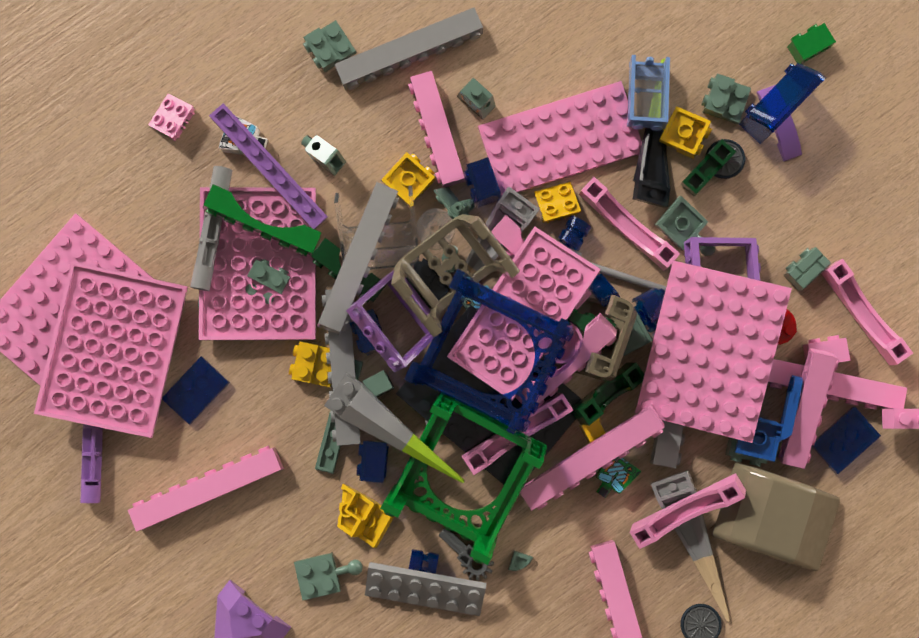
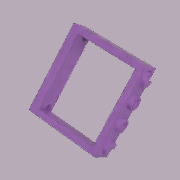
M690 237L684 242L685 263L701 267L699 246L745 247L747 276L750 279L760 281L759 273L761 266L758 263L759 246L756 238Z
M393 270L351 305L346 312L395 373L405 368L436 337L429 333L391 285ZM405 278V281L413 291L411 297L426 315L429 314L430 309ZM386 284L426 334L403 357H401L362 307L366 301Z

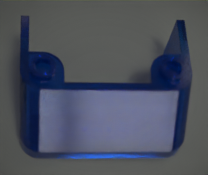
M798 62L796 65L791 63L784 70L786 75L757 105L752 103L745 111L747 115L741 120L739 125L761 144L826 79L821 72Z

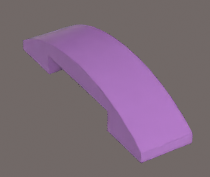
M776 86L757 91L763 110L766 109L779 143L777 146L783 161L801 156L800 141L793 119Z

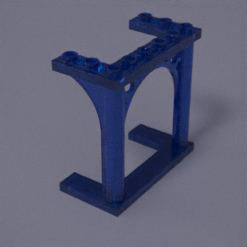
M457 269L449 285V288L454 290L455 294L441 321L442 332L433 337L422 362H412L404 380L413 384H425L507 425L506 431L512 434L526 432L531 422L528 420L531 413L535 414L538 409L539 403L537 400L540 395L544 396L548 388L546 382L549 377H553L557 369L554 365L557 359H562L566 350L563 347L566 341L570 342L574 334L573 326L563 318L557 321L475 282L464 271ZM466 297L517 321L526 329L532 339L535 351L532 371L521 386L509 393L500 395L485 394L432 368ZM537 329L539 333L540 331H544V333L536 337L534 335V330ZM543 338H550L552 340V345L545 349L540 348L538 343ZM549 352V354L544 356L545 360L541 361L539 358L540 354ZM537 372L538 377H533V373ZM524 388H529L530 391H527L526 393L527 400L526 397L522 394ZM514 395H518L522 400V407L520 409H516L512 405L511 399ZM501 399H507L508 408L504 407L505 404L500 403Z

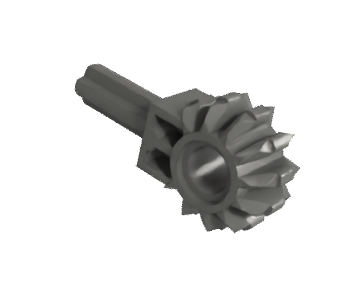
M445 528L440 532L439 537L459 554L457 559L461 562V567H468L463 571V574L471 572L469 575L470 580L476 575V581H480L481 574L486 579L487 574L485 571L492 573V569L487 566H493V561H490L488 565L483 563L480 569H475L472 566L473 557L470 556L473 546L470 543L466 546L456 535Z

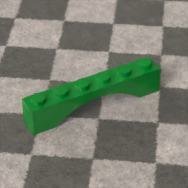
M212 184L203 205V209H206L205 213L214 217L217 215L222 216L225 222L232 225L238 223L242 225L243 230L250 233L256 231L261 234L260 237L268 241L274 239L279 242L278 245L287 249L289 247L297 249L296 253L307 257V254L310 256L313 254L322 233L306 225L282 228L261 223L240 207L230 191Z

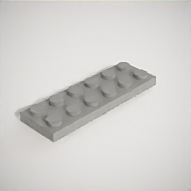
M370 562L365 596L480 616L486 583Z

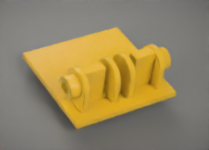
M571 182L534 191L543 223L547 222L548 224L550 221L560 220L561 217L566 219V216H577V213L581 212Z

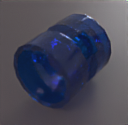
M570 216L565 225L566 229L561 231L557 240L568 248L579 251L584 242L582 238L587 237L592 227L582 219Z
M412 549L409 569L436 574L439 554L433 552L424 554L422 550ZM423 561L429 562L428 567H422Z

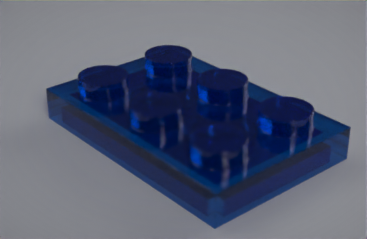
M201 356L162 397V400L191 425L230 382Z
M851 407L824 431L811 447L835 474H839L881 435L856 407Z

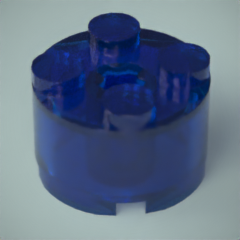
M652 288L632 299V303H636L634 308L644 326L647 325L649 327L648 332L656 330L665 294L662 288L659 290Z

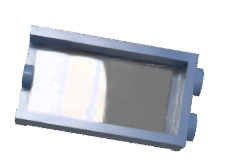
M636 55L631 56L629 62L627 127H632L633 129L651 128L655 131L665 129L668 124L670 57H666L664 63H654L653 57H647L645 62H637Z

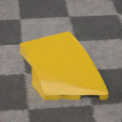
M342 484L341 490H343L342 502L339 505L340 515L337 527L349 536L359 537L373 548H377L394 517L386 515L380 509L382 505L346 484Z

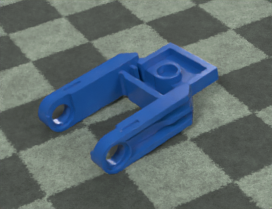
M792 375L789 380L781 422L778 423L777 421L759 418L753 442L750 443L737 439L735 453L775 462L779 442L792 435L802 389V377Z

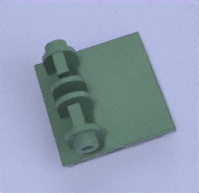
M449 187L434 190L436 199L441 204H444L448 210V215L452 219L462 214L470 215L469 212L475 207V202L472 199L459 201Z

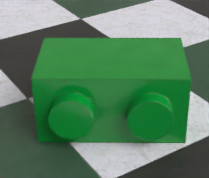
M825 23L819 26L815 24L808 28L807 33L804 35L799 33L790 39L792 42L787 48L799 66L831 48L836 43V40Z

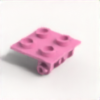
M167 94L148 125L176 141L183 132L180 128H186L183 126V123L189 124L186 120L190 121L195 114V109L192 105Z

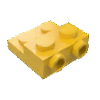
M676 106L659 142L677 149L676 152L694 159L695 155L700 156L704 145L701 144L703 139H708L711 134V121Z
M406 152L381 181L386 186L397 190V196L411 206L435 181V176H433L435 173L428 166L424 168L420 164L421 160L413 153L410 155Z
M299 341V345H295L293 350V356L296 357L295 364H291L289 368V375H292L291 379L331 387V384H328V372H331V364H327L326 353H330V348Z

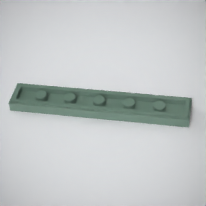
M354 360L355 378L359 380L363 362ZM330 412L315 469L334 474L342 445L337 446V442H333L332 430H336L335 422H331Z

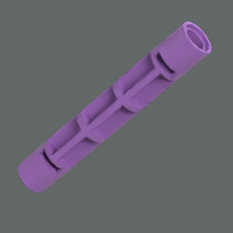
M83 424L80 503H100L103 428Z

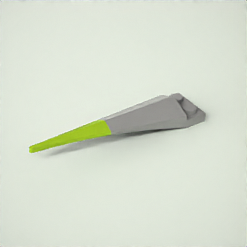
M345 374L325 403V407L339 415L346 422L464 483V479L411 432L363 383L350 374Z

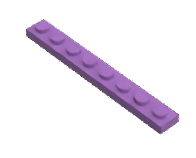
M224 103L209 115L216 125L311 228L316 229L328 218Z

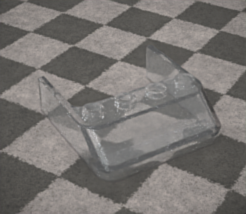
M408 186L411 220L389 223L388 226L384 225L382 229L385 232L381 243L377 242L375 249L378 250L374 261L370 259L368 266L371 267L370 270L393 268L402 257L418 246L412 186ZM335 193L334 205L342 260L344 262L358 226L347 227L343 224L339 193ZM419 256L410 263L411 266L415 265L417 260H419Z

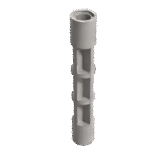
M214 166L209 189L214 184L229 191L233 170L222 166ZM204 213L191 288L210 291L213 267L224 218L217 215L214 217Z

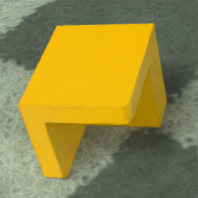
M599 418L590 426L579 425L588 443L605 434Z

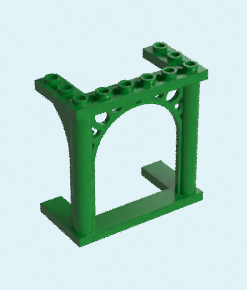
M442 391L430 410L432 415L420 437V440L432 451L438 443L453 411L524 449L499 495L485 507L476 510H460L445 504L436 496L430 486L427 474L428 465L410 456L397 484H394L380 509L386 515L398 518L404 506H408L412 512L421 513L429 521L438 522L445 529L459 533L462 538L474 541L470 556L477 563L488 565L494 552L498 538L497 535L533 468H541L547 445ZM419 476H421L424 479L423 482L419 481L415 483V480H419ZM417 487H424L427 493L423 496H418L414 494V490ZM429 497L433 499L434 503H431V501H427L426 499ZM486 511L490 512V514L487 515V517L489 518L488 520L486 519V516L483 514ZM473 515L481 518L482 525L480 527L473 525L471 520ZM460 516H466L467 521H465V519L463 518L461 519Z

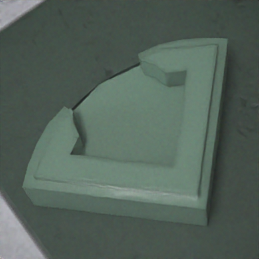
M514 551L508 570L517 571L523 569L531 562L533 557Z

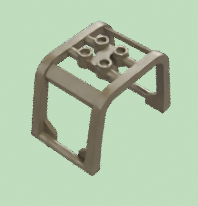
M462 214L446 223L402 257L395 265L391 285L429 333L436 337L442 332L441 312L451 302L494 271H499L513 278L520 270L479 216ZM468 227H471L482 240L487 239L501 259L493 261ZM455 228L460 231L485 264L484 267L473 275L468 270L467 263L456 254L455 247L444 238ZM437 242L443 248L444 255L448 257L442 263L438 257L433 256L429 251V248ZM421 254L427 259L428 266L437 272L441 283L446 284L451 290L439 301L410 265ZM453 266L456 271L462 273L466 278L458 286L453 282L451 274L447 271L451 270ZM405 274L432 307L429 314L426 315L411 297L413 291L405 281Z

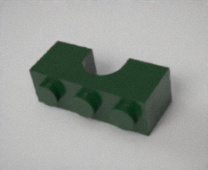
M721 139L681 182V185L693 196H696L736 151Z

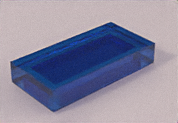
M603 274L597 275L588 288L603 307L609 304L611 295L620 297L619 293Z

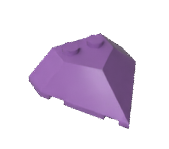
M229 580L217 597L214 638H284L291 626L278 616L273 618L244 595L246 591L232 580Z

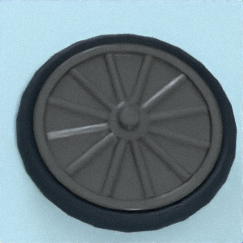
M723 139L736 153L714 176L721 179H729L742 171L746 158L743 148L737 142ZM720 140L714 142L707 149L705 157L719 143Z
M695 604L683 613L680 627L685 638H718L722 622L718 612L713 607L706 604Z

